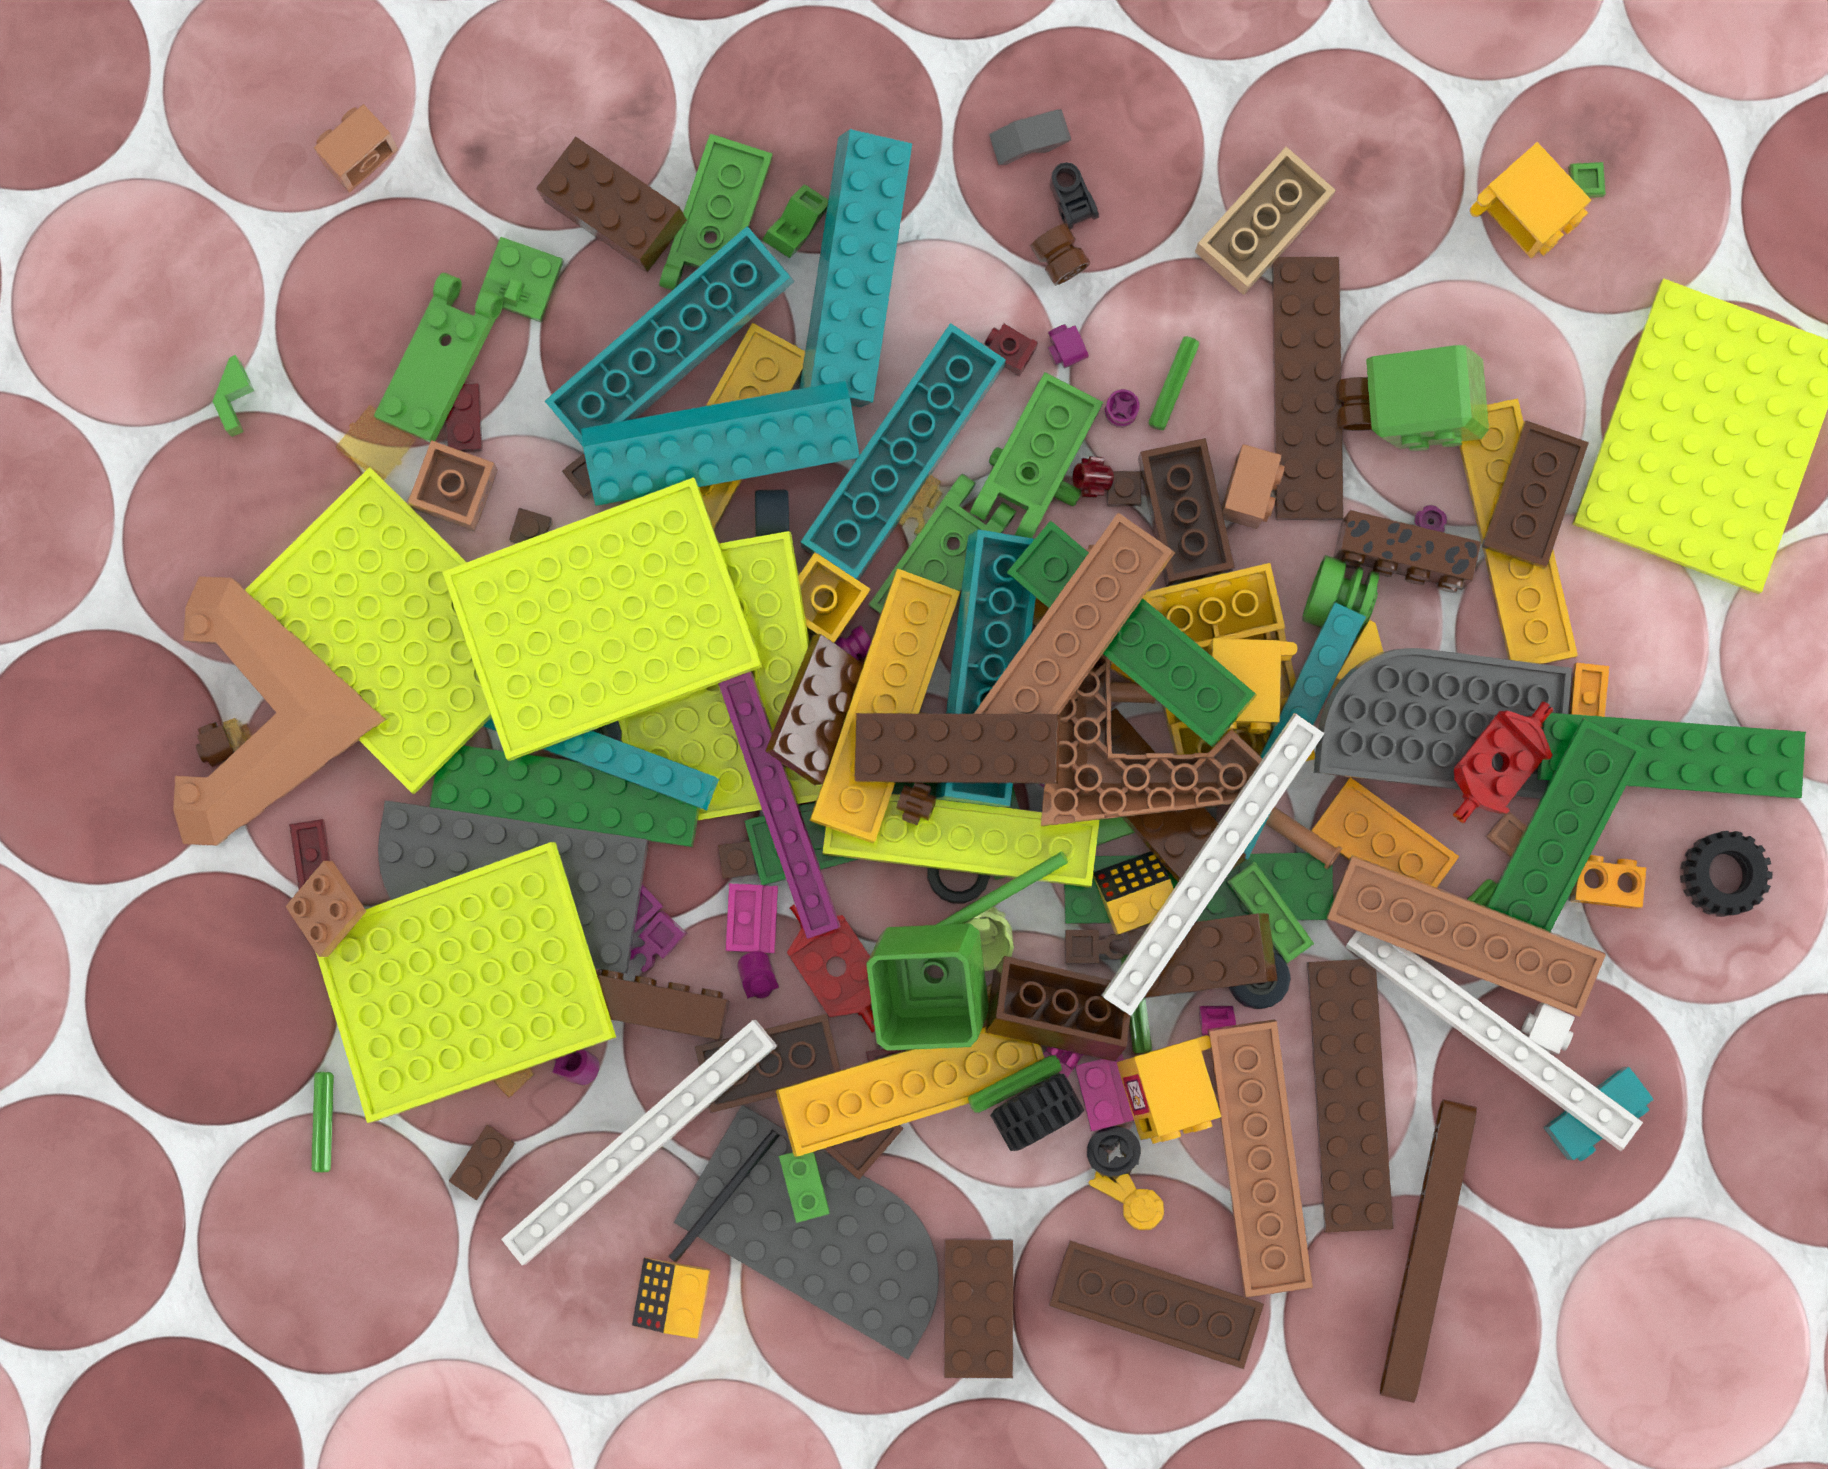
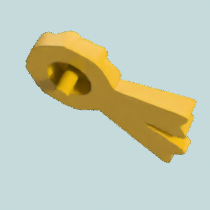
M1095 1172V1178L1090 1180L1088 1184L1122 1203L1123 1217L1134 1229L1152 1230L1162 1221L1164 1203L1153 1190L1136 1189L1129 1174L1121 1175L1117 1179L1113 1177L1116 1181L1115 1183L1107 1176L1102 1177L1100 1173Z

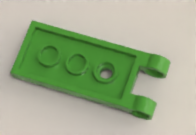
M709 135L683 211L687 221L675 235L660 278V287L674 290L680 283L684 264L699 268L746 226L750 227L773 159L772 153L720 136ZM709 232H713L716 234L717 239L714 243H707L704 240V236Z
M445 272L438 276L434 284L433 297L373 416L383 423L429 443L431 440L436 441L495 320L502 311L504 303L502 296L484 290L477 299L474 316L451 307L459 296L462 282L460 278ZM447 335L451 336V343L447 346H442V338Z
M1044 372L975 500L970 513L985 521L997 496H1000L1027 510L1015 536L1033 538L1098 415L1103 402ZM1024 469H1031L1034 472V477L1032 479H1025L1022 476V471Z
M962 473L869 603V607L881 614L897 568L961 592L968 535L978 529L1002 533L1017 511L1002 502L987 525L960 507L976 484ZM950 538H957L960 546L956 550H951L947 546V541Z

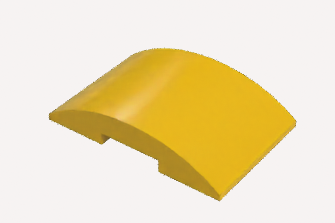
M1270 563L1148 591L1143 597L1144 600L1206 652L1213 638L1278 640L1287 642L1284 631L1285 623ZM1291 659L1287 662H1281L1280 713L1296 682ZM1162 705L1175 755L1209 753L1227 734L1224 733L1212 747ZM1237 728L1234 730L1259 756L1271 731H1268V734H1248L1247 728ZM1314 749L1306 761L1315 759Z

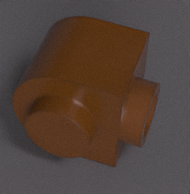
M217 722L198 729L199 735L197 737L200 743L196 744V749L203 763L209 762L214 767L225 762L237 750L228 726L221 725L218 727Z

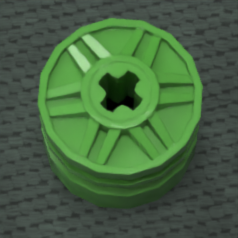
M1325 555L1312 584L1302 621L1322 628L1333 603L1336 602L1366 617L1355 638L1356 640L1363 627L1369 621L1378 596L1377 584L1379 573L1371 571L1365 583L1362 584L1360 583L1363 575L1362 567H1358L1351 579H1347L1344 577L1346 562Z

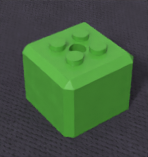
M1466 345L1372 356L1366 359L1372 431L1399 449L1409 448V451H1423L1429 449L1430 445L1442 444V447H1455L1462 445V441L1482 439L1488 432L1489 423L1483 359Z
M971 923L887 927L879 936L866 964L877 1043L885 1050L971 1047L980 1035L989 1008L980 931ZM937 965L943 970L944 976L933 978L928 975L926 967Z

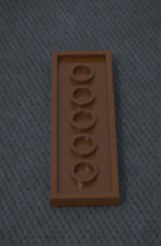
M1117 708L1111 711L1112 754L1146 755V753H1155ZM1204 807L1122 817L1178 882L1218 825ZM1244 852L1232 869L1245 860L1246 854Z
M856 713L855 781L1058 784L1060 715Z
M1069 1240L1049 1306L1244 1369L1264 1304Z

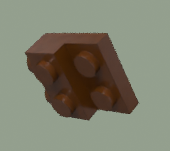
M900 1125L824 1148V1150L860 1180L904 1128Z

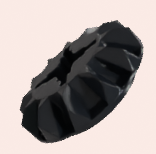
M1119 1126L1103 1128L1096 1132L1088 1143V1161L1091 1168L1100 1173L1102 1177L1112 1176L1117 1179L1124 1174L1130 1175L1132 1169L1139 1165L1141 1155L1140 1143L1137 1137L1126 1128ZM1120 1143V1154L1124 1157L1115 1156L1109 1163V1155L1106 1151H1113Z

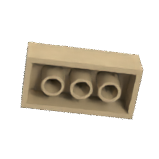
M1285 147L1198 242L1195 253L1240 293L1245 295L1273 262L1328 204L1336 190L1289 148Z

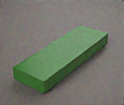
M1253 862L1227 881L1250 914H1269L1273 947L1286 964L1314 945V942L1256 862Z

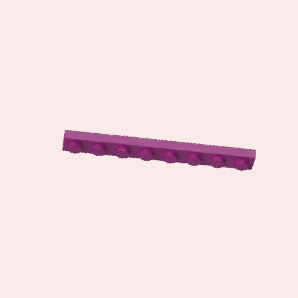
M752 671L718 683L806 937L808 939L840 928L839 920L785 765L765 752L773 731Z

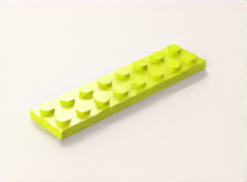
M891 794L874 843L828 827L825 830L823 855L1009 878L1020 876L1062 851L1066 855L1068 863L1038 881L1091 888L1099 820L1041 826L1042 812L937 799L929 821L920 818L918 825L902 820L904 812L896 809L900 795Z

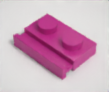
M729 883L726 951H760L775 954L778 886Z
M1123 1054L1116 1061L1099 1059L1075 1066L1091 1131L1134 1121L1116 1063L1124 1060Z

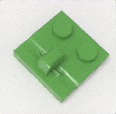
M500 237L478 297L484 290L491 291L503 297L502 309L541 322L563 265V258Z

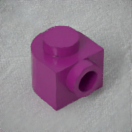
M1063 324L1048 332L1052 345L1047 348L1055 365L1061 363L1065 369L1089 357L1075 325L1067 328L1066 324Z
M753 951L739 959L737 969L747 999L754 996L756 998H766L774 989L779 988L773 966L767 954Z
M582 1049L556 1058L552 1072L564 1080L578 1085H586L597 1077L600 1065L595 1055L586 1049Z

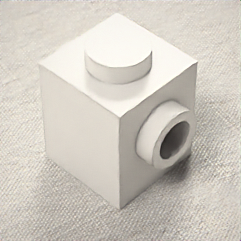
M1540 1003L1537 1005L1534 1015L1531 1013L1527 1015L1521 1031L1547 1052L1559 1054L1560 1050L1565 1051L1571 1042L1573 1032L1569 1030L1575 1017L1548 1004Z

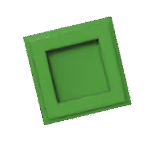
M1603 162L1575 163L1568 166L1569 176L1589 198L1605 196Z

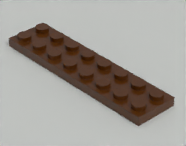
M1278 257L1272 264L1275 453L1282 455L1279 465H1283L1285 468L1280 485L1277 486L1275 491L1276 520H1342L1344 518L1342 429H1339L1338 410L1342 407V402L1338 401V381L1341 380L1339 257Z
M1363 959L1307 962L1324 1232L1393 1229L1377 972L1375 968Z

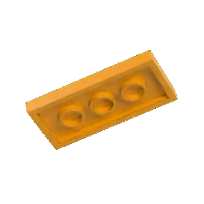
M1351 777L1346 781L1311 830L1334 847L1340 846L1342 848L1340 854L1350 860L1351 855H1354L1436 888L1459 858L1457 854Z

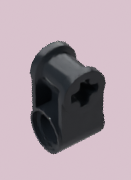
M1068 162L1057 165L1052 172L1049 184L1063 223H1066L1071 230L1074 224L1089 218L1093 220L1099 218L1095 201L1088 191L1077 166ZM1063 173L1072 176L1074 184L1070 187H1062L1058 184L1056 177Z

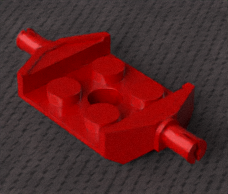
M1542 701L1532 716H1523L1508 710L1499 711L1455 766L1454 779L1464 794L1462 796L1464 799L1463 803L1453 813V816L1459 822L1465 823L1475 808L1478 807L1498 814H1507L1510 809L1506 806L1542 760L1551 759L1553 755L1545 734L1541 729L1543 722L1553 712V708L1549 707L1548 703ZM1496 753H1499L1503 759V766L1498 772L1492 766V758Z
M793 904L789 909H791L801 924V930L788 949L787 954L829 1018L851 1014L861 1015L871 1033H873L875 1026L871 1022L872 1020L874 1021L866 965L870 957L843 915L837 916L840 928L807 939L797 908ZM833 957L842 958L846 963V971L841 976H832L827 971V963Z

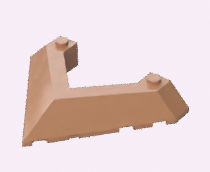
M199 576L185 607L183 641L197 644H217L274 709L276 714L209 777L175 776L173 811L183 844L218 846L239 827L245 826L265 811L264 809L278 798L285 796L324 767L325 763L333 757H337L359 741V738L387 720L364 701L362 696L347 682L338 677L296 635L288 631L276 620V617L258 600L250 596L234 578Z
M1102 654L1059 714L1058 784L1044 785L1041 826L1232 804L1263 759L1233 730H1230L1209 753L1174 755V753H1146V755L1112 754L1110 666L1113 662Z

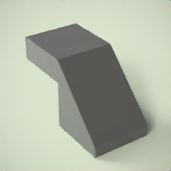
M1062 109L1014 121L989 134L999 165H1008L1030 153H1047L1071 141Z

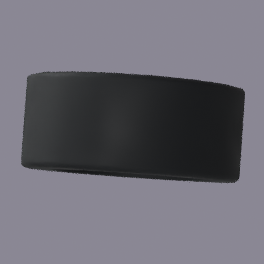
M927 868V879L932 890L941 899L952 904H965L977 899L985 891L990 879V875L979 874L976 883L970 889L953 891L942 883L939 877V869Z

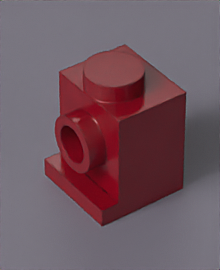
M1004 323L1000 330L995 327L991 330L984 344L1006 359L1005 368L1020 377L1036 351L1038 342L1034 339H1029ZM1010 340L1015 343L1016 347L1008 351L1003 347V343Z

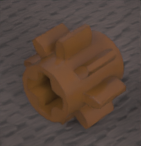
M915 783L913 788L904 786L896 807L897 810L904 812L902 820L918 825L920 818L929 821L937 800L936 796L930 795L931 786L924 783Z

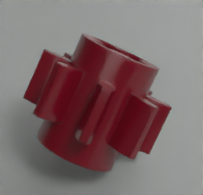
M1089 456V459L1082 458V463H1078L1074 467L1072 474L1074 486L1082 488V497L1096 498L1097 495L1104 496V491H1108L1111 488L1114 480L1112 468L1104 466V457Z

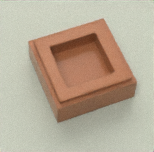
M1508 812L1502 816L1486 835V838L1511 858L1527 826L1511 812Z

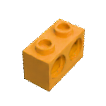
M1590 855L1570 893L1569 901L1628 909L1643 908L1647 868L1638 867L1636 860L1617 859V864L1604 863L1603 856ZM1588 870L1594 871L1599 877V883L1595 889L1585 884L1584 875ZM1621 874L1629 876L1632 881V888L1628 893L1623 892L1618 887L1617 881Z

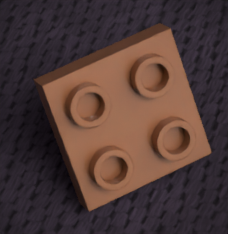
M323 861L285 906L319 957H328L367 912L333 861Z

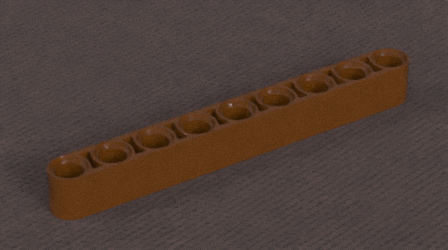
M1442 1099L1440 1103L1381 1378L1380 1396L1414 1403L1417 1398L1477 1114L1476 1106Z

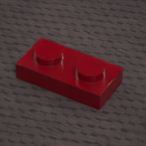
M479 383L463 384L447 416L448 446L463 452L482 451Z

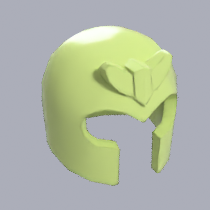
M992 907L964 923H971L980 931L985 971L996 969L1004 956H1012L1014 949L1013 933L1010 924L1005 919L1006 914L999 911L996 907Z

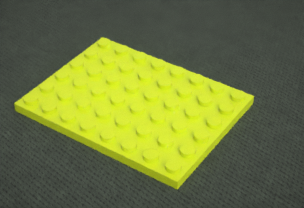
M1663 278L1656 292L1572 525L1751 592L1762 593L1828 410V339Z
M369 467L245 591L255 600H258L276 617V620L322 659L338 677H341L359 693L364 701L387 719L361 736L359 741L411 793L415 794L492 716L442 573L445 570L467 562Z
M695 478L661 489L442 572L508 761L763 667Z
M790 531L719 543L763 666L753 670L752 674L772 731H774L809 647ZM719 684L618 720L622 731L621 741L623 743L719 779L707 811L699 809L698 820L762 810ZM785 766L797 803L816 801L822 784L814 786Z
M555 842L544 844L365 909L367 912L328 957H319L317 955L367 1123L382 1120L616 1038Z

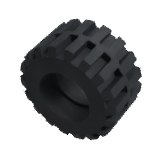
M1721 831L1699 839L1694 843L1693 848L1687 850L1685 853L1686 861L1681 862L1680 869L1684 870V875L1680 876V881L1685 883L1687 889L1683 891L1686 897H1692L1693 901L1691 903L1696 908H1703L1702 912L1709 915L1716 914V916L1725 917L1748 912L1753 909L1754 905H1758L1764 900L1762 896L1769 892L1771 886L1767 885V882L1772 879L1773 871H1768L1767 865L1771 864L1770 858H1765L1762 854L1766 850L1762 845L1757 846L1754 844L1756 839L1753 837L1742 836L1743 833L1738 831ZM1720 854L1733 857L1739 863L1742 870V882L1739 888L1730 894L1719 891L1710 879V865L1713 859Z
M1056 1074L998 1106L990 1116L1009 1150L1019 1151L1075 1120L1082 1114L1084 1108L1065 1074Z

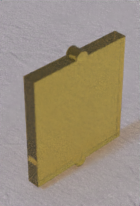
M369 405L355 423H350V430L336 448L365 471L370 467L385 480L396 465L402 464L401 459L416 440L406 432L377 420L373 417L376 409Z

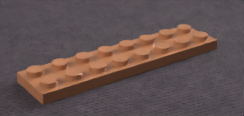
M1118 512L974 714L1059 715L1175 552Z
M1354 855L1350 857L1327 914V919L1579 1017L1582 1014L1606 956L1604 952Z
M1273 1019L1208 1029L1244 1295L1247 1298L1313 1288L1277 1021Z

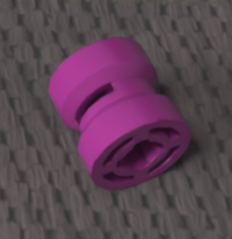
M1126 389L1114 391L1109 396L1105 406L1107 421L1119 428L1130 426L1135 421L1139 412L1140 403L1138 397Z
M859 625L851 631V635L848 638L840 637L834 644L859 661V659L866 658L871 639L863 627Z

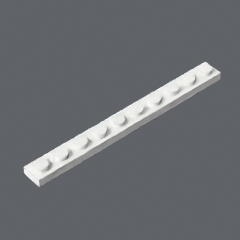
M1293 714L1103 992V998L1129 1015L1133 1014L1324 735L1322 731L1297 714Z
M1356 931L1347 943L1346 948L1366 961L1619 1151L1625 1148L1642 1125V1121L1415 953L1360 931Z
M752 1020L501 1239L520 1264L523 1266L530 1262L777 1047L775 1042L757 1020Z

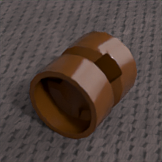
M1066 223L1045 232L1030 245L1040 262H1047L1045 271L1055 286L1072 279L1090 265V261L1082 248L1073 246L1076 239Z
M1353 377L1339 380L1338 401L1343 403V406L1338 410L1339 429L1348 431L1372 430L1368 377Z

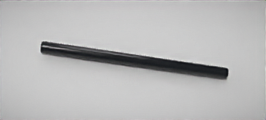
M773 1129L671 1252L668 1256L676 1263L779 1138L780 1135Z

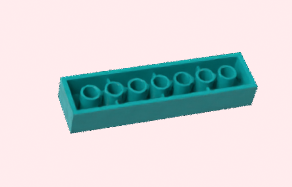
M852 129L838 137L799 389L846 381L852 406L863 407L873 403L912 143Z
M746 226L548 397L545 403L583 447L582 428L636 419L795 281L753 231Z
M950 323L860 454V458H857L801 540V548L811 555L815 552L859 581L1004 369L1006 359Z
M846 381L581 429L583 449L595 506L640 498L691 478H695L698 487L860 458Z
M979 529L968 535L946 714H974L1032 633L1036 597L1008 574L1007 571L1033 542V538ZM937 783L936 797L938 800L1005 808L1010 806L1013 783Z

